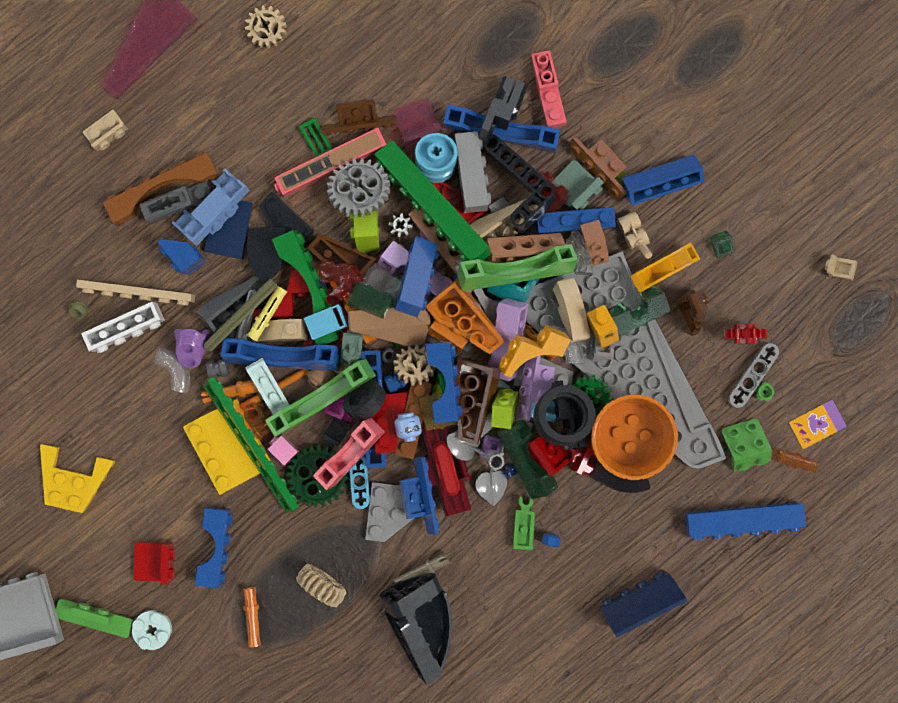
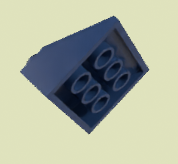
M667 571L657 572L651 580H642L636 584L637 587L631 590L629 588L619 592L620 596L614 599L610 597L601 602L602 605L599 608L616 638L688 601L670 573Z

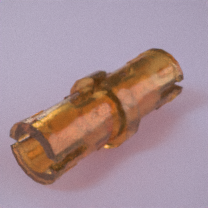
M780 450L777 455V462L791 465L794 469L801 468L815 473L818 468V461L804 458L801 454L794 455ZM790 459H794V460L803 462V463H805V464H801V463H798V462H795V461H791Z

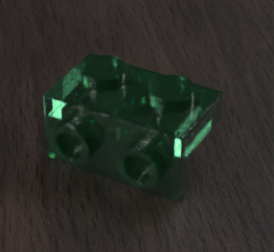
M357 282L348 299V305L384 319L389 308H392L394 305V298L387 291H379L369 284Z

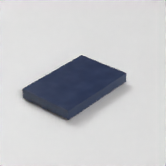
M239 201L237 203L239 208L236 210V213L224 222L222 228L213 235L211 233L207 235L204 252L243 259L253 203Z

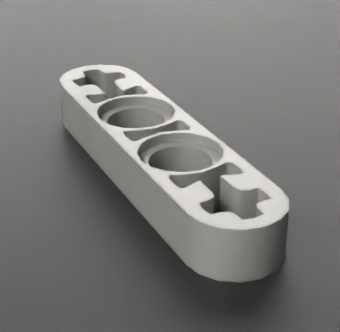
M764 344L755 355L728 396V403L732 407L740 408L747 403L779 355V349L775 344ZM771 347L773 348V349H772V353H774L773 355H769L765 360L759 359L760 356H761L762 358H764V357L766 356V354H767V351H765L766 348H767V349H769V348H771ZM757 362L762 363L764 366L761 373L754 371V365ZM746 378H750L753 381V386L750 389H746L743 386V381ZM738 388H740L744 392H747V395L745 393H742V395L740 396L739 399L742 400L741 403H734L735 399L733 398V396H738L741 393V391H739Z

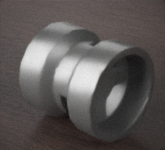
M223 358L219 359L216 363L214 361L206 362L209 379L212 377L217 379L218 376L223 378L230 376L229 365Z

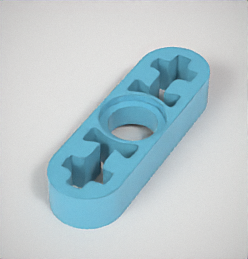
M365 455L360 458L363 460V463L360 464V470L364 469L365 473L357 472L353 474V470H357L356 464L350 469L352 503L358 509H364L370 503L368 468H366ZM361 475L365 478L363 486H357L354 483L356 476ZM366 488V492L362 491V497L366 498V501L363 502V505H360L359 502H356V499L359 498V492L355 493V489L361 490Z

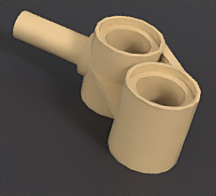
M633 211L618 218V226L625 236L629 249L631 251L638 249L645 258H651L652 253L646 246L650 244L645 230L643 228L640 229L642 225L637 213Z

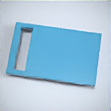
M339 304L304 318L312 340L347 326V321ZM337 307L344 326H339L333 308Z

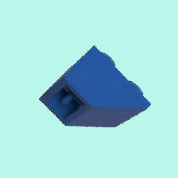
M162 239L158 241L161 246L159 248L161 253L173 261L171 263L172 267L181 274L184 273L190 276L207 263L198 249L188 242Z

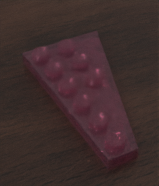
M145 0L102 85L118 100L197 20L196 16L179 0Z

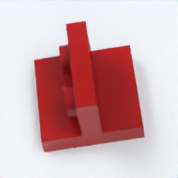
M540 435L523 446L544 478L549 475L550 477L570 462L571 454L568 450H562L561 446L547 442Z

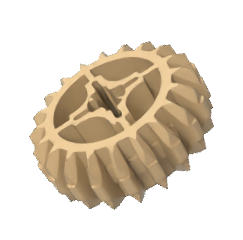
M306 564L299 571L296 577L298 584L322 603L331 607H337L344 600L346 590L326 572L310 564Z

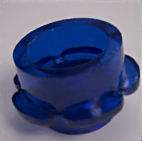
M513 463L503 468L505 472L502 475L509 479L520 472L519 465H514Z

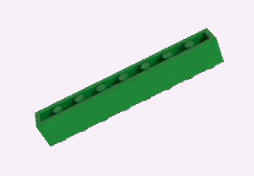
M393 140L374 154L377 160L375 163H378V168L383 167L388 174L390 182L393 185L397 184L400 187L399 191L405 198L409 197L412 200L411 204L415 210L422 211L425 221L429 225L432 223L436 227V233L441 238L445 237L448 240L447 244L452 251H458L462 262L476 259L485 260L491 255L490 247Z

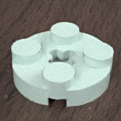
M156 610L142 613L132 625L133 638L139 647L144 650L161 648L167 643L172 633V624L168 616ZM149 625L157 628L154 632L155 635L148 633Z

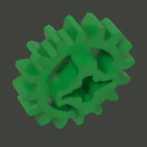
M586 374L583 378L579 377L572 386L581 389L590 397L595 408V416H597L613 398L612 395H609L612 389L606 388L608 382L602 383V377L597 380L594 374L590 378Z

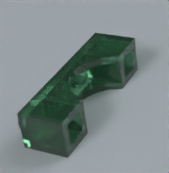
M525 419L513 422L511 429L502 428L497 432L531 499L549 496L559 487L554 476L550 477L546 469L539 466L532 459L528 443L533 435Z

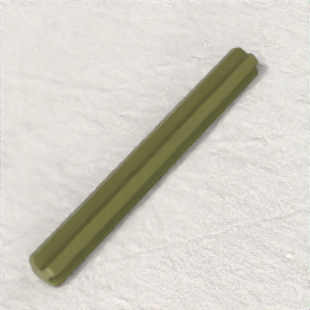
M269 279L204 343V347L210 352L215 349L277 288V284L272 279Z

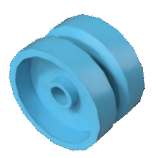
M431 133L422 137L415 149L416 167L432 183H440L450 179L457 167V146L450 137L441 133Z

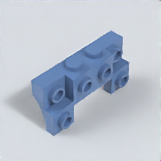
M225 168L223 169L224 173L216 181H212L216 188L191 214L184 210V214L176 223L172 222L196 246L209 233L213 235L222 228L224 222L236 213V210L239 208L237 203L250 191L246 185Z

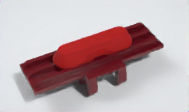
M448 422L434 423L421 427L430 458L425 459L429 467V480L432 486L437 485L445 517L471 510L464 481L471 480L472 476L468 473L466 461L457 458L462 476L460 478L457 477L452 452L447 445V436L451 433Z

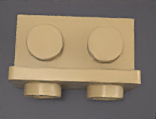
M111 110L85 129L83 133L95 150L102 151L109 147L111 141L124 136L128 128L115 110Z

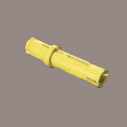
M277 286L260 315L255 317L254 320L256 321L247 334L248 337L258 341L265 327L270 325L268 322L287 291ZM277 297V300L275 301V303H274V305L272 306L271 310L268 312V309L270 308V306H271V304L273 303L274 299ZM267 315L260 328L257 329L264 316Z

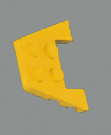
M41 444L40 452L45 505L84 513L96 495L101 483L107 477L109 470L115 464V460L97 457L92 476L56 468L60 448Z

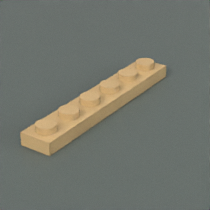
M77 280L76 287L81 288L83 293L94 294V290L101 291V295L113 296V293H119L120 297L132 299V295L139 296V300L151 301V298H158V302L169 303L170 300H175L178 305L188 306L189 302H195V295L84 280Z

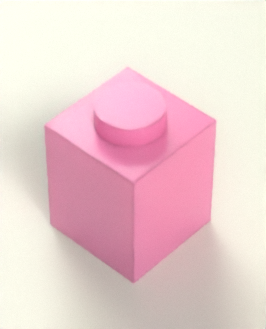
M284 435L276 436L269 442L271 446L268 450L283 465H287L296 453L299 452Z

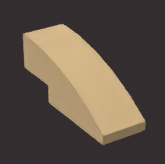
M575 279L557 281L552 290L559 303L558 313L571 342L589 339L587 316Z

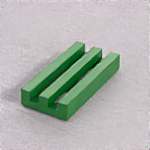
M314 117L300 125L299 129L314 155L318 157L333 148L325 134H321V127ZM311 124H315L317 130L319 131L321 137L323 138L325 144L328 147L327 150L323 148L317 135L312 129ZM307 127L321 150L320 154L316 151L304 128Z

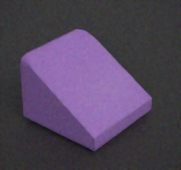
M484 435L481 451L486 454L491 451L499 453L503 439Z

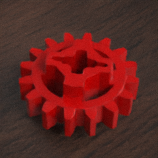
M734 324V329L724 330V339H734V344H757V339H767V329H757V324Z

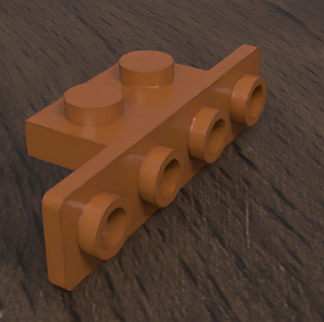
M574 137L567 146L571 153L582 161L583 166L595 175V178L599 177L603 180V185L609 194L619 201L627 192L615 178L627 166L602 139L589 150L577 137Z

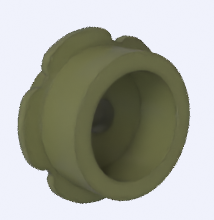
M77 301L69 305V314L76 319H82L88 312L86 305L82 302Z

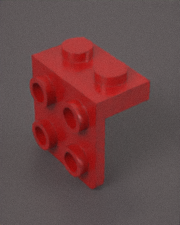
M136 543L134 546V580L160 582V585H168L173 582L175 578L173 560L176 557L174 543Z

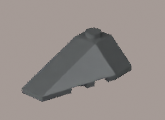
M256 276L211 299L199 308L196 313L210 332L214 334L245 304L249 290L258 291L265 283ZM239 325L226 338L234 339Z

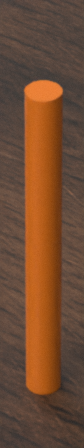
M301 369L277 384L280 389H283L306 376L309 369ZM260 393L242 402L240 406L245 410L263 400V397Z

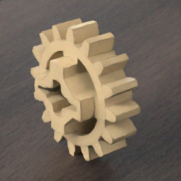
M263 5L260 11L255 8L256 13H249L251 19L245 20L249 25L245 27L246 32H249L247 34L248 38L252 39L254 45L259 42L260 48L266 44L269 49L272 43L277 46L276 41L282 42L281 35H286V31L283 29L287 27L286 22H283L285 20L284 16L280 15L278 9L273 12L272 6L266 10ZM262 22H264L265 24H267V26L269 27V28H268L269 31H270L269 33H268V31L265 30V28L263 27L264 25H263Z
M416 345L415 349H412L411 346H408L407 351L401 349L402 355L396 354L394 371L398 375L399 380H404V384L411 381L412 386H414L415 382L422 385V380L428 382V376H434L433 370H436V367L428 364L426 347L419 349L418 345Z

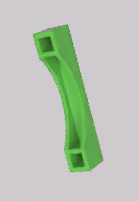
M572 244L552 247L541 254L515 262L493 263L481 259L460 262L457 277L463 292L573 273L578 259Z
M366 359L357 361L314 392L280 410L265 421L274 437L285 434L376 375Z

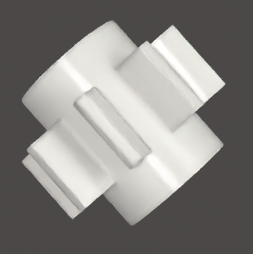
M401 213L399 218L393 216L394 222L389 223V226L394 227L391 230V234L397 232L398 238L404 233L408 236L407 230L413 228L407 224L411 220L410 217L405 220L403 213ZM398 222L401 224L405 223L403 230L401 228L396 229Z

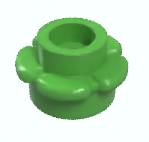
M763 382L755 389L757 392L756 397L759 400L769 401L774 395V388L767 382Z

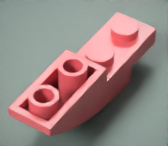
M549 50L531 54L539 99L547 127L565 126L567 121L558 89V80L551 52Z

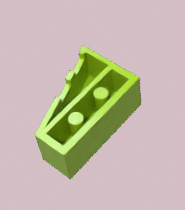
M372 184V185H370V186H368V187L373 188V187H375V185ZM358 199L357 201L362 202L365 199ZM373 209L372 216L367 212L364 218H362L361 214L354 218V214L351 213L350 221H354V227L350 228L351 239H355L357 250L362 253L381 252L378 212Z

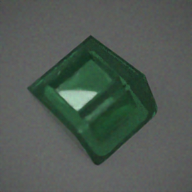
M727 231L709 237L716 258L735 252L732 237Z

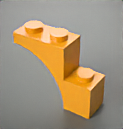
M689 243L630 277L635 288L641 293L700 260V257L692 243Z
M547 325L539 332L537 342L516 334L509 343L506 355L500 360L499 369L504 376L511 378L514 372L529 359L541 355H557L562 357L571 339L566 333Z

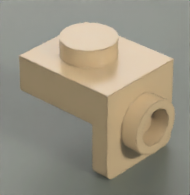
M831 255V258L826 261L825 270H827V274L830 277L853 281L858 262Z

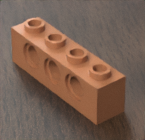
M414 209L408 214L410 219L429 241L437 243V252H439L441 258L454 274L457 275L455 267L458 265L455 260L460 258V254L456 257L450 255L449 250L451 248L447 244L448 240L444 242L439 241L437 238L438 234L435 231L436 227L427 226L422 216L424 215L422 211Z
M561 233L488 238L486 243L490 247L491 255L486 259L487 262L493 263L515 262L541 254L552 247L565 245Z

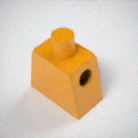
M605 305L586 314L588 324L601 349L619 341L618 328Z

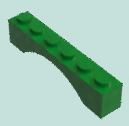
M292 230L272 239L279 258L296 268L306 281L312 296L313 314L333 307L331 304H328L326 299L328 297L327 292L318 281L320 275L316 268L313 269L311 261H313L312 256L304 248L305 240L301 232L298 233L297 230ZM341 328L314 339L316 345H325L341 338L343 330Z

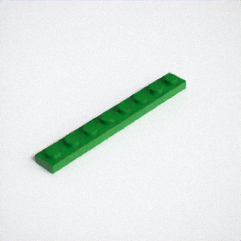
M214 377L207 380L203 387L286 514L297 509L299 506L296 497L288 491L285 480L279 477L275 465L265 456L264 448L258 445L254 439V433L244 424L243 416L239 412L237 413L233 407V401L224 393L222 384Z

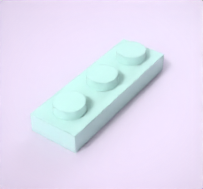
M263 358L245 367L273 415L290 406Z

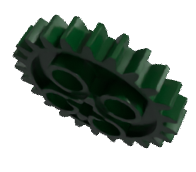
M313 445L310 446V451L303 448L304 454L302 455L300 452H297L298 459H291L294 465H288L292 472L286 473L287 476L291 477L287 483L293 485L289 491L295 490L294 496H301L300 503L307 500L306 506L313 502L314 508H316L318 502H320L321 506L324 507L325 501L331 505L332 497L338 500L337 493L344 494L341 487L348 486L343 482L349 479L348 476H344L334 487L327 490L316 479L305 485L302 482L313 477L315 471L317 472L320 469L317 465L319 458H324L328 461L335 455L336 450L330 453L329 446L322 450L321 445H318L317 450H315ZM305 466L309 469L310 474L308 477L300 474L301 467ZM310 484L317 485V494L309 492Z

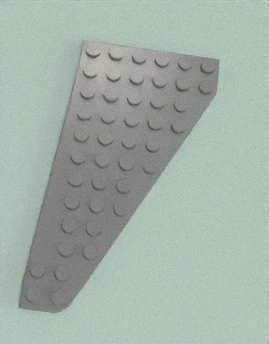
M623 251L609 256L610 262L592 267L589 264L574 270L573 273L561 275L534 287L531 295L525 302L528 304L526 322L538 333L547 325L566 333L569 337L558 313L559 303L552 290L557 281L575 279L586 314L605 305L618 328L619 341L614 343V358L592 362L596 337L589 324L590 338L577 342L570 341L563 355L585 375L587 374L589 378L594 374L595 379L598 380V378L602 377V383L608 382L606 388L612 389L609 395L613 396V400L622 396L636 394L651 397L663 404L673 416L678 431V443L674 454L687 466L703 468L726 459L717 435L708 422L642 293H639L638 289L633 285L632 278L630 277L632 274Z

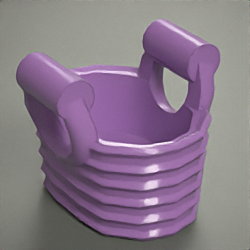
M176 329L174 334L178 362L187 368L197 367L201 363L204 352L207 350L204 347V343L210 338L209 330H203L201 334L193 329Z

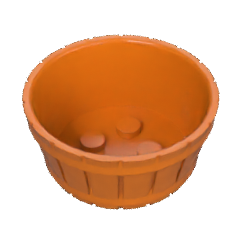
M636 394L622 396L608 403L597 415L592 428L593 450H595L594 453L599 462L602 463V466L610 473H613V475L623 479L627 478L628 480L646 479L661 472L672 460L678 443L677 427L673 416L667 411L668 409L651 397Z

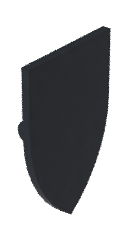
M285 227L248 229V261L255 275L264 283L277 274L284 261L279 258L272 239L285 234Z
M599 461L590 475L596 481L619 492L640 493L650 490L648 478L640 480L620 478L606 470Z

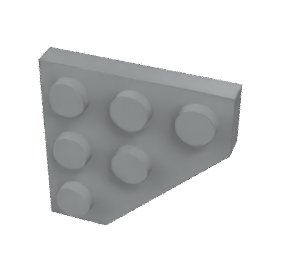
M372 482L365 540L385 542L414 518L406 519L400 485Z

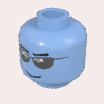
M413 412L399 414L398 418L394 421L397 437L404 439L405 442L415 441L416 436L422 432L420 419Z

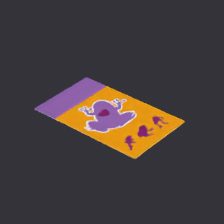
M833 399L789 422L802 449L847 427Z

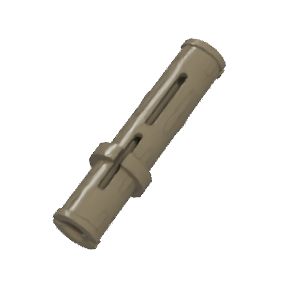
M444 552L432 560H426V563L394 578V582L398 583L421 574L436 573L435 570L450 564V561L446 559L441 562V560L447 558Z

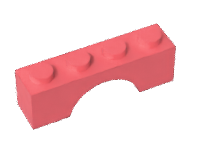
M372 418L364 420L351 434L350 439L343 448L326 461L313 477L326 490L334 487L385 431Z

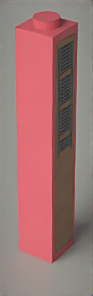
M379 128L371 130L274 177L277 182L274 184L278 194L282 193L284 197H287L333 175V170L340 171L339 164L345 167V161L353 164V159H355L358 163L361 158L364 160L374 155L386 145Z

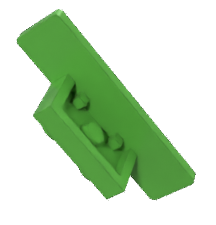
M59 599L56 607L58 619L124 638L129 637L133 624L132 618L110 613L109 610L104 608L96 609L86 603H75L65 599Z

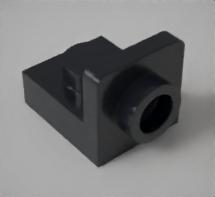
M334 417L322 435L325 438L324 442L331 447L335 445L340 446L351 425Z

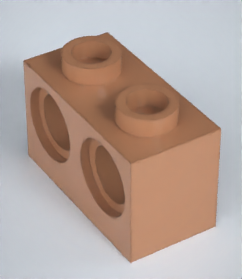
M597 220L580 225L591 267L610 262L600 221Z

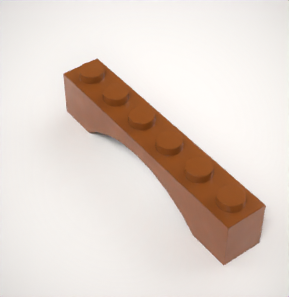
M200 152L194 155V159L188 162L186 160L181 161L171 170H162L158 176L154 178L148 177L142 180V184L136 187L135 185L129 186L124 189L125 192L107 197L103 204L112 223L118 226L134 218L140 208V204L162 187L179 182H195L200 184L219 177L220 175L211 156L207 152Z

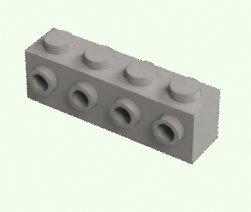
M478 131L455 134L454 143L457 146V167L464 213L487 211L488 205L491 204V195L486 190L488 175L484 174L483 167H486L485 156H481L480 150L483 149V141L479 139Z

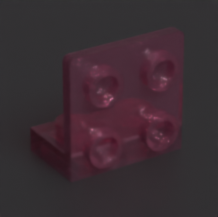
M429 98L394 110L405 146L418 143L422 137L428 134L441 133V127L439 122H437Z

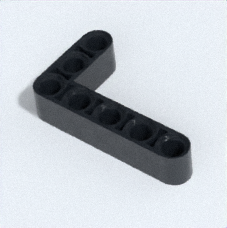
M489 134L487 140H483L486 154L530 193L510 215L513 229L519 233L525 232L555 202L556 193L554 186L498 136ZM490 144H497L494 148H488ZM506 155H509V156H510L509 159H507V160H502V157H503V156H506ZM519 167L524 168L521 172L515 171ZM532 179L538 180L535 184H529V181ZM546 191L551 192V195L547 197L542 196ZM531 205L538 206L535 210H529ZM517 219H524V222L521 224L515 223Z

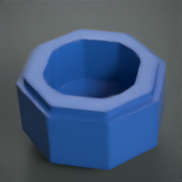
M545 533L541 542L548 546L559 547L561 539L555 534Z

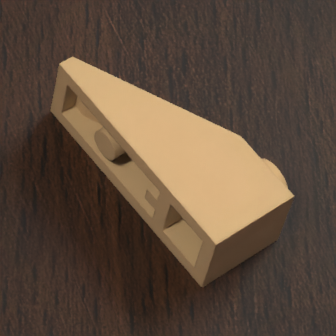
M302 319L272 320L268 322L270 325L265 327L258 341L252 339L253 342L308 341V328L305 320Z

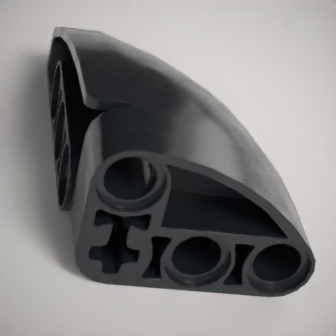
M435 573L421 574L405 579L388 587L379 594L385 608L384 614L417 674L427 685L440 676L448 656L452 636L450 603Z

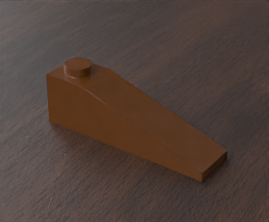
M701 291L676 301L692 336L699 334L708 310V299Z
M458 359L459 376L456 377V385H460L461 396H458V403L462 404L463 416H460V420L457 421L459 440L478 445L498 387L501 370L499 367L485 363Z

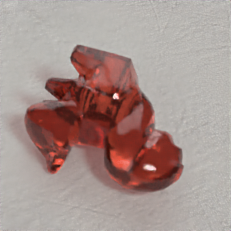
M325 261L318 268V275L322 281L329 283L335 280L337 283V288L330 293L331 297L336 296L340 299H347L349 291H356L353 283L355 281H364L358 267L353 263L335 265L333 261Z

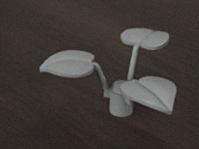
M515 419L511 429H499L498 434L503 439L499 453L491 451L486 454L476 448L478 445L459 440L458 430L447 436L448 448L458 459L470 460L473 458L475 451L486 458V462L491 469L489 472H483L478 476L475 487L479 495L492 506L499 502L507 486L506 475L499 470L504 465V458L502 457L504 455V445L506 443V446L514 451L523 449V446L530 439L533 424L529 421Z

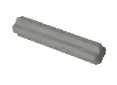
M249 290L246 302L257 292L256 290ZM254 310L239 324L235 339L247 340Z

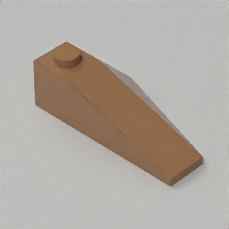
M395 307L348 311L349 331L398 343L403 346L422 345L425 343L430 327V314L426 307L424 311H420L417 317L397 311Z

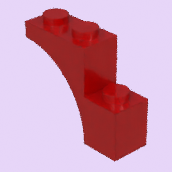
M291 270L290 282L286 289L287 293L272 318L284 320L295 317L294 294H297L298 298L309 297L308 294H311L306 281L298 270ZM263 308L254 310V318L260 315Z

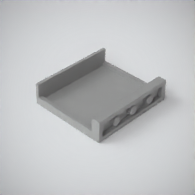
M37 572L25 575L26 579L23 580L17 577L8 580L6 585H2V582H0V660L56 645L64 640L45 573L38 575Z

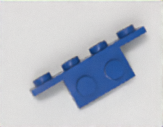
M425 457L414 458V465L417 477L400 480L406 519L424 516L427 534H438L439 521L435 515L436 505L431 493L432 483L428 477V463Z

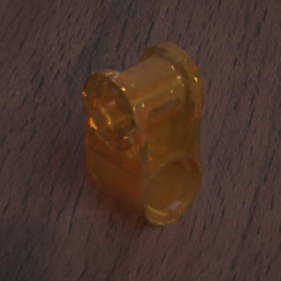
M248 403L244 408V418L256 438L261 440L262 436L271 431L265 421L269 417L258 403ZM251 409H255L258 412V414L255 416H250L247 412Z

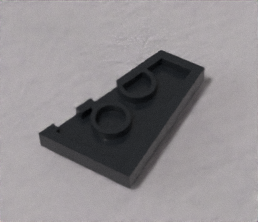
M270 192L259 205L272 228L285 227L286 233L297 230L298 233L301 232L305 241L315 231L274 192Z

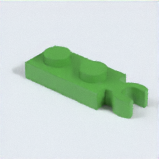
M520 496L518 502L521 510H515L513 549L533 550L535 511H530V507L533 505V498H529L528 504H523V497Z

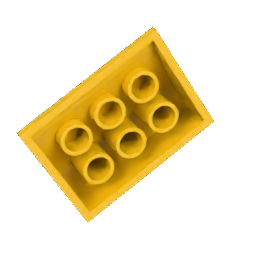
M234 400L233 407L237 413L239 412L243 416L244 424L248 429L252 430L258 445L264 448L245 411L241 408L239 400ZM218 409L183 426L219 495L260 474ZM265 450V453H266L265 456L267 457V459H268L269 461H271V459L269 458V456H268V454H267V452H266V450Z

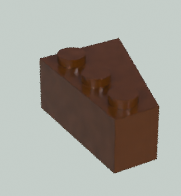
M319 234L307 247L351 289L377 262L376 258L322 234Z

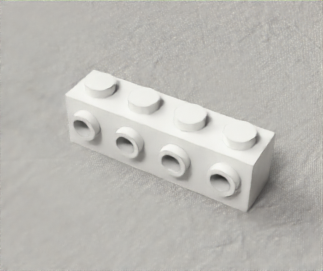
M150 302L81 334L89 351L102 353L108 350V346L112 344L117 346L126 342L125 338L130 336L135 338L142 335L145 329L150 328V330L160 327V323L165 321L158 303Z

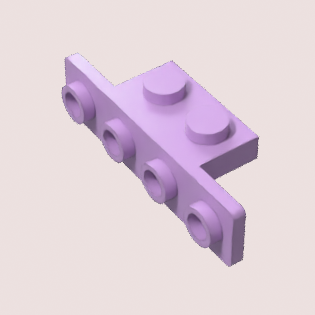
M540 356L525 362L522 372V385L519 390V403L516 409V420L530 421L532 404H536L539 398L552 388L555 368L539 364Z

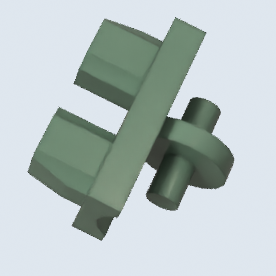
M347 330V333H343L340 364H354L360 361L363 334L354 333Z

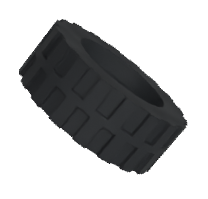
M370 379L347 394L344 398L343 410L355 422H363L373 417L383 406L386 400L385 390L374 379Z

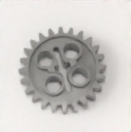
M361 158L359 163L355 159H353V164L345 161V167L339 164L340 171L333 170L334 176H329L330 182L327 183L329 189L327 193L330 196V203H333L334 208H339L340 214L346 211L347 217L353 213L354 218H357L358 214H361L362 218H364L367 212L372 216L373 209L379 212L378 205L384 207L383 200L387 201V194H390V181L388 180L387 173L384 174L383 167L378 169V163L372 166L371 160L364 163L363 158ZM372 184L376 185V186L373 187V188L368 187V186H370V185H372ZM343 189H349L347 192H342ZM358 199H365L362 202L357 201Z

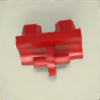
M592 441L591 446L588 448L568 450L572 453L570 461L573 462L571 470L581 475L582 473L591 475L594 466L587 462L590 456L597 458L594 453L595 450H593Z

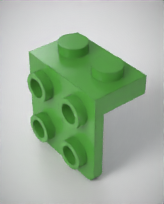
M752 419L722 429V435L732 455L731 465L734 472L738 470L745 471L751 466L764 465L771 461L772 449L758 419Z

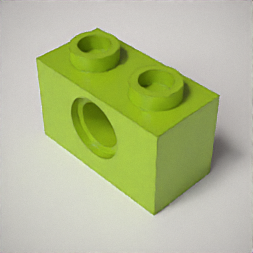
M512 389L499 390L492 405L491 427L511 429L517 415L516 409L519 392H515Z

